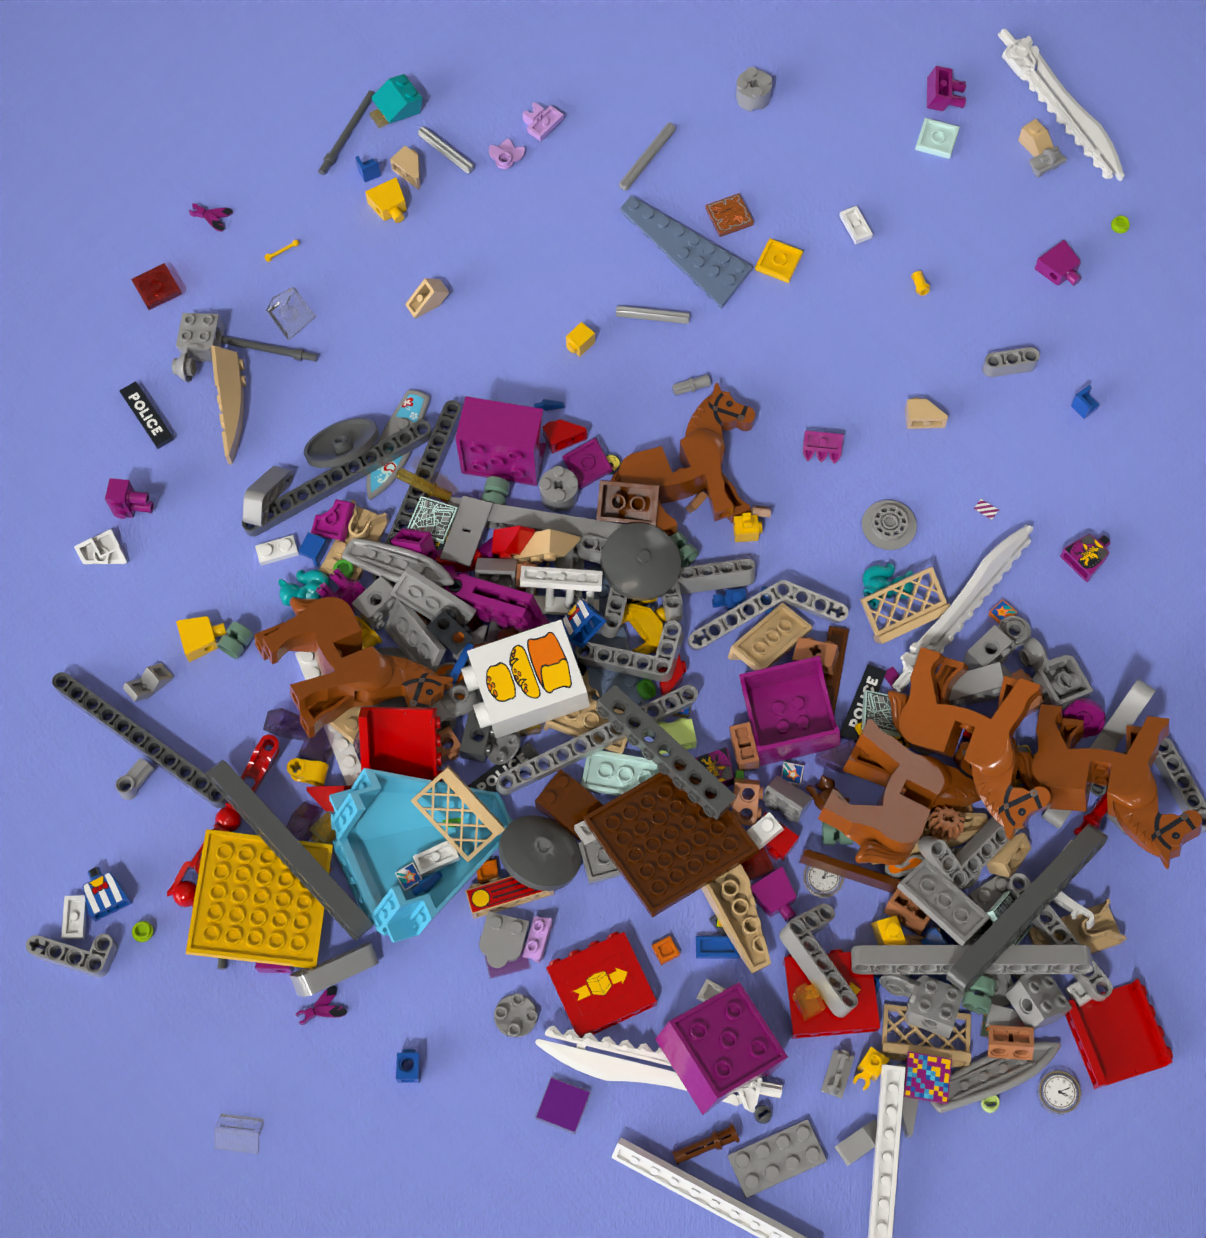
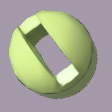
M996 1095L981 1100V1106L987 1113H993L999 1107L1000 1101Z

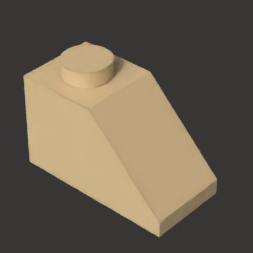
M1037 119L1022 127L1018 141L1034 157L1042 154L1047 148H1054L1048 130Z
M404 146L390 159L391 168L395 173L419 189L421 187L419 155L415 150H410Z
M425 278L405 305L412 316L418 318L440 306L449 294V291L440 279Z
M920 398L907 399L905 406L907 429L945 428L948 415L929 400Z
M1025 833L1015 835L986 864L989 873L1011 878L1031 849Z

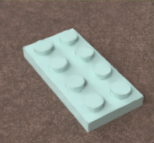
M600 750L586 757L581 785L587 791L620 796L660 771L652 760L649 761L642 757Z

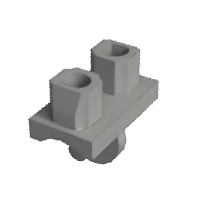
M1056 146L1052 149H1045L1042 154L1030 159L1029 164L1033 168L1032 172L1039 178L1044 173L1059 168L1060 165L1066 163L1067 158L1060 153L1059 148Z

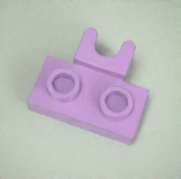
M533 102V113L524 111L523 120L529 125L527 132L541 142L564 119V114L551 105L544 110L543 107Z

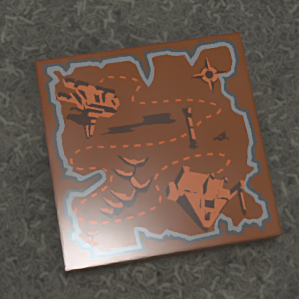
M739 193L705 205V209L719 237L753 226L754 221Z

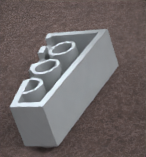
M1000 662L967 671L953 686L949 705L962 707L999 699L1003 677L1012 678L1011 672Z

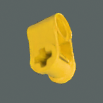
M355 616L362 629V649L369 646L374 647L377 643H382L380 636L360 617Z
M299 758L291 759L288 762L287 771L294 781L314 786H324L329 768L328 764L321 761Z

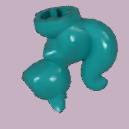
M888 563L886 567L881 565L869 567L862 576V582L865 587L863 590L864 597L913 575V571H908L905 575L898 576L891 582L887 579L895 572L893 564ZM906 583L902 592L911 595L913 583ZM893 590L888 591L886 598H892L893 593L897 595V592ZM901 594V596H900V598H902V599L909 598V597H907V596H905V595H902V594ZM874 598L867 601L873 609H877L880 602Z
M299 570L296 578L305 585L299 587L294 583H287L285 580L279 579L278 584L281 587L279 597L283 605L290 607V599L292 597L321 599L322 597L316 592L317 587L321 589L319 585L322 583H326L329 587V578L319 570H310L306 573L304 570Z

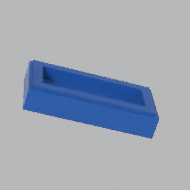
M470 643L464 647L449 677L453 678V685H455L462 673L461 668L465 667L469 659L467 651L474 647Z
M696 936V959H739V953L728 936Z

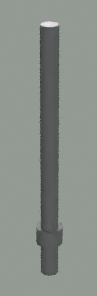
M368 91L332 150L324 157V162L318 170L321 175H324L329 166L334 164L336 155L371 102L372 96L375 94L373 91Z
M222 336L223 344L289 356L300 361L304 359L317 362L318 354L304 352L302 349L296 348L293 350Z

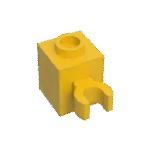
M742 513V516H734L733 531L735 542L758 541L759 534L762 533V522H758L757 515Z
M870 1047L857 1067V1070L861 1073L854 1077L853 1083L855 1084L858 1079H863L865 1085L862 1090H867L870 1085V1079L876 1081L881 1074L882 1065H886L890 1059L873 1047Z

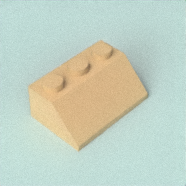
M553 529L538 531L534 533L521 554L511 556V559H517V564L524 562L540 564L543 560L556 561V558L564 557L580 541V537Z

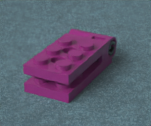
M460 574L459 577H452L454 584L445 586L446 591L476 609L474 616L479 617L485 622H496L505 628L508 626L513 627L521 633L536 628L532 617L540 619L543 613L533 594L468 575Z

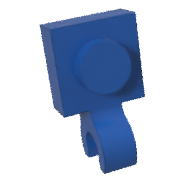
M745 588L725 590V596L722 594L713 595V608L727 606L728 612L747 601Z

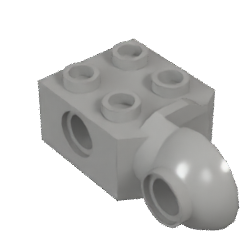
M182 314L176 341V347L180 352V356L173 359L172 371L174 375H178L183 381L191 382L196 373V362L212 361L211 346L221 347L225 325L219 314Z
M380 576L351 603L355 616L360 617L374 631L381 630L385 626L397 599L390 594L396 582L387 580L383 576Z
M1007 616L1002 619L998 626L994 625L966 652L962 662L968 666L967 671L998 662L1003 664L1007 660L1009 653H1012L1018 646L1025 644L1030 638V625L1019 616ZM1013 630L1018 635H1012L1009 631Z
M1032 637L1025 642L1023 649L1019 651L1022 664L1025 667L1031 666L1035 672L1032 682L1040 684L1044 688L1042 695L1046 705L1062 706L1063 710L1072 701L1088 698L1093 692L1073 656L1064 655L1048 660L1044 646Z
M457 683L443 694V700L440 699L437 703L433 704L431 708H437V716H441V728L437 729L438 732L448 726L453 730L456 726L455 718L470 713L474 709L473 705L477 704L478 697L475 690L468 692L465 683ZM458 695H465L463 700L455 699Z
M910 974L882 975L879 979L880 984L889 993L910 998L905 1014L908 1024L949 1039L965 992L955 986L925 975L917 980L910 978Z
M1012 974L1018 981L1007 989L1005 995L1026 1027H1032L1034 1030L1058 1021L1072 1009L1050 974Z

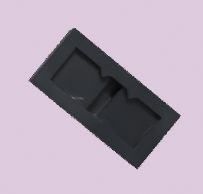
M442 608L428 622L426 628L457 655L473 639L471 634L473 630L465 623L461 625L456 620L458 616L452 610L448 609L446 611ZM441 618L449 620V625L446 628L438 626V621ZM456 632H461L464 634V639L456 642L453 640V635Z

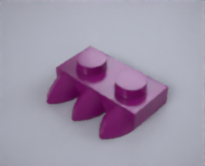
M805 430L803 441V455L805 459L809 461L816 451L818 460L823 462L829 452L830 459L835 464L841 457L844 434Z

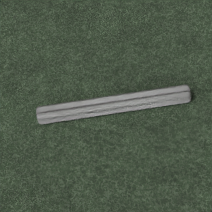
M667 123L619 182L621 189L624 191L629 189L674 133V124Z

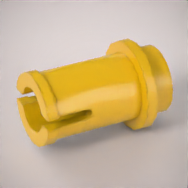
M922 271L914 272L911 278L916 286V293L920 296L928 294L930 285L926 283Z

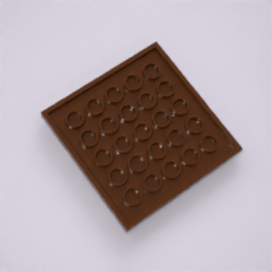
M675 765L677 770H684L683 766ZM661 772L583 817V821L652 918L759 853L757 845L729 809L718 820L709 817L703 811L702 806L691 801L688 793L682 788L676 787L672 779L667 774L664 775ZM690 779L692 784H699L698 780ZM711 793L705 794L709 799L715 798Z

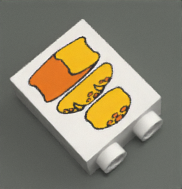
M561 620L467 651L471 665L461 668L468 692L480 689L483 702L473 705L480 728L492 725L496 738L590 707L587 690Z

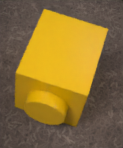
M582 322L566 335L567 349L571 353H576L579 357L595 343V332Z

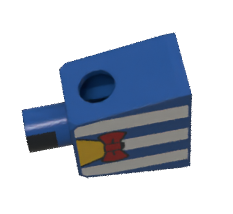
M580 599L578 602L570 605V611L563 617L562 621L568 640L582 649L607 620L596 608Z
M94 867L88 871L91 881L83 885V891L89 916L95 922L132 904V901L111 872L102 874L100 867Z

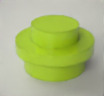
M1122 215L1115 217L1111 222L1112 230L1119 234L1126 233L1130 227L1128 218Z
M140 921L132 928V936L138 942H147L154 933L152 925L147 921Z

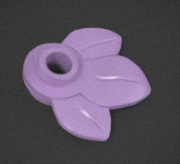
M510 139L503 141L499 147L489 146V155L495 160L497 167L500 169L510 168L514 162L521 160L525 153L524 147L514 148Z

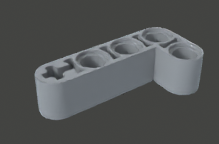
M272 466L246 490L243 503V522L260 527L266 525L269 505L291 485L293 470Z
M107 934L98 935L93 941L90 951L38 935L30 937L26 942L27 951L37 959L94 977H103L108 973L118 948L115 940ZM110 941L109 947L105 950H102V944L104 942ZM42 945L44 948H46V951L40 948L35 949V947ZM62 949L61 955L54 958L55 951ZM81 955V961L74 964L75 957ZM101 961V967L98 970H93L94 964Z
M368 942L327 960L316 967L295 971L290 974V978L297 995L307 997L377 965L379 960L372 942Z

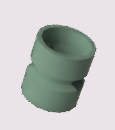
M488 477L484 486L485 492L482 493L480 500L505 505L511 484L500 477Z
M677 532L670 536V538L678 548L681 567H687L698 557L699 551L691 543L688 544V539L681 532Z
M233 621L226 630L227 635H223L216 645L225 654L234 659H239L244 652L243 646H247L251 642L254 634L242 624Z
M822 822L823 845H835L836 842H839L841 845H853V840L846 837L840 830Z
M981 976L969 991L964 993L962 1006L975 1013L989 1014L992 1005L990 997H993L995 994L997 982L991 978Z

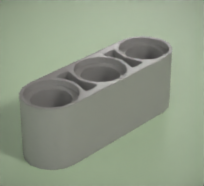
M1033 347L990 353L985 358L982 371L988 377L1030 372L1035 369L1040 353Z

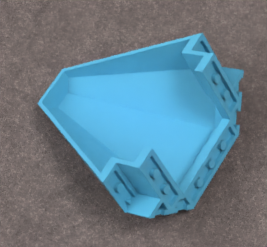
M364 768L354 782L352 789L329 795L330 802L334 808V812L331 813V828L336 831V839L332 840L333 849L358 907L368 916L379 933L384 936L389 935L391 941L395 943L419 936L499 848V840L502 833L497 835L469 862L458 853L460 860L423 876L422 878L424 879L438 871L442 873V877L427 893L422 892L415 896L412 890L405 892L395 873L412 862L416 866L412 856L447 841L411 802V799L432 780ZM437 782L435 784V792L447 793L448 785L443 782ZM470 788L500 820L505 828L513 821L509 817L505 809V803L501 800L498 793ZM423 795L417 800L423 807H432V795ZM435 795L434 807L447 808V796ZM449 796V808H462V800L458 796ZM464 803V808L469 809V807ZM434 810L436 822H442V820L446 819V811ZM449 811L448 819L461 817V811ZM464 812L463 823L476 824V815L473 812ZM478 818V824H483ZM461 826L448 827V835L451 838H460ZM463 826L462 838H475L476 827ZM478 827L477 839H487L492 832L487 827ZM462 841V850L469 855L475 850V842Z

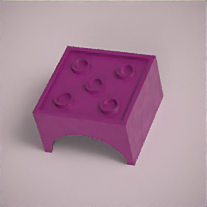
M466 396L455 437L461 473L485 478L491 476L500 477L509 482L537 486L546 449V443H539L543 409Z
M820 656L739 674L760 766L841 747L840 731L830 704Z
M740 982L670 1020L655 1038L702 1115L747 1084L764 1075L768 1077L788 1058Z

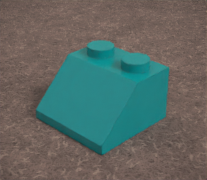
M405 74L389 78L372 96V101L389 124L417 115L421 111L423 98Z

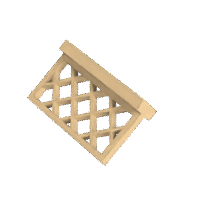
M931 566L860 599L873 630L875 643L880 644L886 643L941 617L950 607V604L946 602L934 569ZM929 573L931 578L929 587L920 584L923 575ZM908 582L915 584L911 595L902 592L905 584ZM919 586L927 589L924 600L915 597ZM893 590L897 592L894 603L885 600L888 591ZM931 591L937 593L939 602L934 604L927 602ZM901 594L910 597L906 608L897 605ZM873 598L880 601L876 612L871 610L867 601ZM914 599L922 602L921 608L917 612L910 610ZM883 603L892 605L889 616L880 614ZM896 607L905 611L900 620L892 618ZM878 616L886 618L887 621L885 626L878 630L876 621Z
M449 765L411 799V802L467 862L505 830V826ZM441 778L448 785L447 793L435 792V784ZM423 795H432V807H423L417 800ZM434 796H447V808L434 807ZM449 796H458L462 800V808H449ZM464 803L469 807V809L464 808ZM434 810L446 811V822H436ZM449 811H461V823H448ZM464 812H473L476 815V824L463 823ZM478 818L483 824H478ZM448 826H461L460 838H451L448 835ZM463 826L476 827L475 838H462ZM478 827H487L492 832L487 839H477ZM462 841L475 842V850L467 855L462 850Z
M884 1004L881 1054L890 1060L906 1061L907 1052H914L952 1059L951 1067L963 1068L969 1066L971 1062V1014H957L956 1019L965 1020V1028L959 1032L953 1026L952 1031L956 1035L949 1041L935 1033L926 1038L918 1030L919 1027L911 1024L908 1025L912 1030L904 1036L897 1026L903 1021L907 1023L904 1014L907 1011V1007ZM888 1011L897 1012L902 1018L894 1024L888 1018ZM894 1030L901 1039L897 1042H888L887 1034ZM914 1032L922 1040L919 1045H912L907 1039ZM937 1035L945 1044L937 1048L929 1040ZM959 1038L965 1044V1051L956 1050L951 1043Z

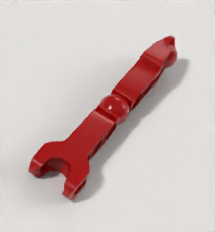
M267 734L260 739L241 775L243 781L246 779H253L255 781L254 786L251 787L254 793H256L279 755V741L274 735ZM268 746L273 747L270 751L265 750V748ZM226 803L225 807L216 813L214 828L211 830L234 832L240 827L242 817L230 803ZM203 844L192 861L184 862L174 883L167 891V897L173 895L175 903L181 907H193L197 885L192 881H183L189 869H195L199 874Z

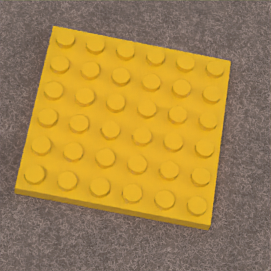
M206 829L186 954L302 968L316 967L324 907L260 836ZM299 841L329 874L333 845Z

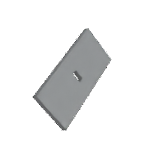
M463 496L440 556L442 560L471 567L493 503Z

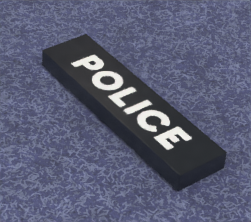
M136 381L119 390L157 449L174 440Z
M869 664L867 665L840 731L841 738L857 743L859 735L855 726L862 722L863 694L866 690L879 692L887 671Z
M527 742L518 749L512 760L503 765H495L469 784L468 787L497 792L496 782L500 774L539 754L531 743ZM504 779L501 781V784L505 786L510 781Z

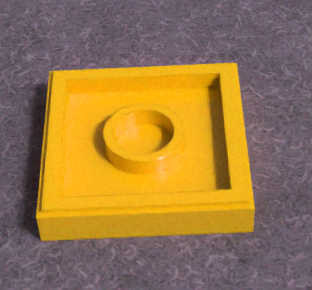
M769 238L755 266V271L789 283L803 256V251Z

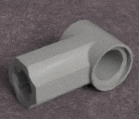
M140 758L126 775L117 779L115 786L120 796L125 800L135 798L138 794V789L153 773L154 768ZM126 785H131L130 789L123 791Z

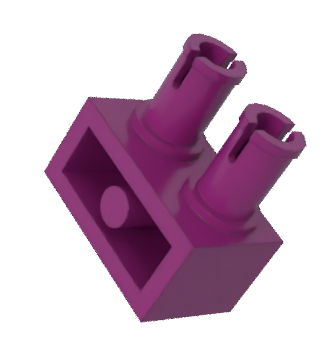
M935 66L927 77V108L944 111L949 105L964 108L966 97L952 95V91L963 93L966 88V82L952 79V69Z
M109 479L105 501L115 517L120 519H126V517L133 518L136 511L152 513L154 509V502L149 501L150 496L148 492H136L129 480Z
M337 568L333 571L334 575L331 573L329 577L340 588L334 593L326 583H322L319 585L321 589L317 587L316 592L322 598L336 597L344 600L349 604L354 613L351 603L366 589L357 580L347 579L341 570Z

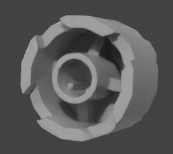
M755 67L747 68L746 71L739 75L736 82L738 105L747 111L759 108L762 110L768 106L772 91L771 76Z
M555 466L543 474L539 482L543 505L553 512H556L555 510L568 511L573 508L578 501L579 494L578 480L573 472L562 466Z

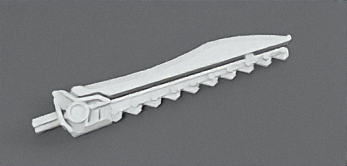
M1002 29L998 36L1007 46L1002 54L1003 60L1020 79L1029 82V90L1038 93L1039 101L1042 103L1046 102L1047 111L1056 114V122L1065 125V133L1073 135L1075 137L1074 143L1078 146H1083L1084 155L1093 158V166L1102 169V177L1111 179L1114 174L1119 181H1122L1125 174H1123L1118 154L1102 125L1067 92L1039 53L1038 47L1032 46L1033 41L1030 36L1015 40L1007 29Z
M1025 524L1023 528L998 544L982 560L969 582L951 606L918 642H914L910 646V652H906L901 656L900 659L904 666L903 673L892 685L893 688L897 689L898 692H902L911 681L910 677L921 647L942 654L944 647L951 644L955 633L961 632L964 626L963 623L971 619L975 608L981 606L983 598L990 595L993 590L992 587L1002 580L1003 573L1010 570L1012 562L1019 559L1023 548L1029 546L1031 539L1028 535L1032 532L1033 526Z
M555 1026L548 1027L545 1035L577 1043L576 1048L542 1039H536L535 1041L536 1045L562 1063L606 1081L642 1082L687 1091L674 1071L585 1050V1047L589 1046L672 1066L661 1048L653 1052L646 1043L640 1044L635 1049L628 1040L621 1041L619 1045H616L608 1036L603 1037L601 1042H599L592 1033H587L583 1038H580L573 1029L566 1030L567 1032L562 1035ZM758 1078L737 1090V1096L731 1094L722 1101L735 1106L743 1104L744 1109L753 1113L755 1112L759 1094L781 1098L783 1085L763 1082L762 1078Z

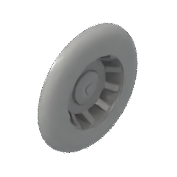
M883 500L874 503L865 511L862 518V529L865 537L876 547L885 550H896L911 542L916 533L917 523L914 514L907 506L897 501Z

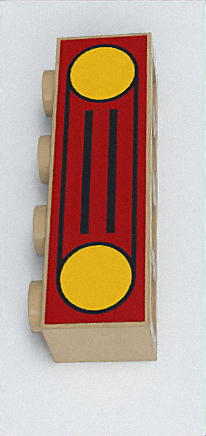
M509 875L510 877L501 879V877L491 879L489 883L484 885L480 883L471 885L465 892L473 919L486 916L488 911L495 913L554 895V890L541 891L532 889Z

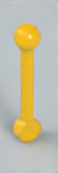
M295 239L284 248L272 254H266L264 256L265 260L270 262L278 254L293 246H299V241Z

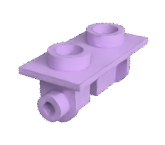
M534 916L522 957L531 958L532 961L537 963L544 959L545 944L548 941L551 929H553V919Z

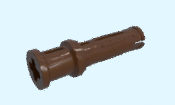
M730 1123L729 1127L720 1131H712L710 1133L711 1136L672 1151L677 1165L715 1148L722 1150L723 1146L740 1142L733 1123Z

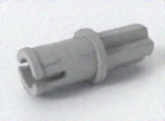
M706 374L705 376L694 379L688 378L687 381L674 384L672 389L675 395L690 391L694 393L697 389L709 387L711 382L708 374Z

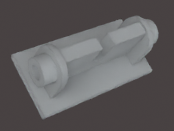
M833 1050L821 1092L842 1099L854 1061V1056L849 1055L848 1051Z

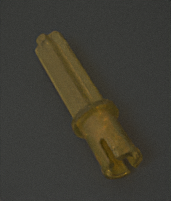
M404 468L398 469L396 473L397 479L428 493L429 497L433 496L440 499L444 503L450 500L452 492L438 486L436 482L432 483Z

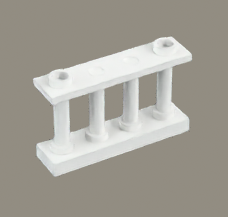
M521 566L520 587H526V593L533 594L543 612L542 614L566 615L570 611V605L578 602L580 599L596 608L599 612V599H594L595 591L601 592L602 571ZM534 587L546 588V596L534 595ZM554 589H566V597H554ZM574 590L587 591L586 599L574 598Z

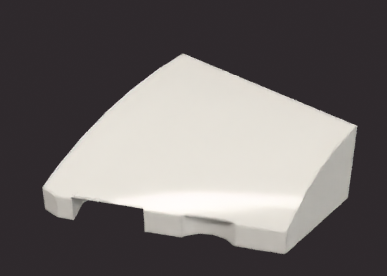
M112 529L74 546L83 564L128 563Z

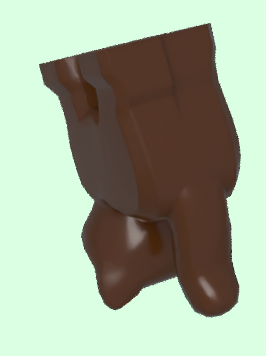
M824 775L815 784V787L821 791L820 793L812 785L806 786V790L813 797L816 807L821 811L832 790L839 791L835 788V781ZM842 795V797L849 803L850 799H849V798H845V797Z

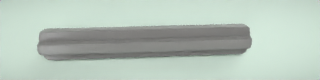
M422 126L418 130V135L466 173L473 171L474 165L426 127Z
M619 305L616 307L617 317L688 324L690 314L687 312Z

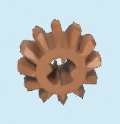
M945 805L942 808L937 807L934 809V812L930 814L928 819V829L932 830V836L938 835L939 839L945 838L947 842L951 838L956 840L964 830L965 818L960 817L961 811L955 812L953 807L948 809Z

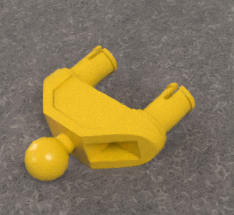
M625 605L621 625L625 622H630L645 641V643L633 649V652L647 655L651 652H657L663 631V622L667 621L663 607L657 608L654 613L651 608L641 605Z

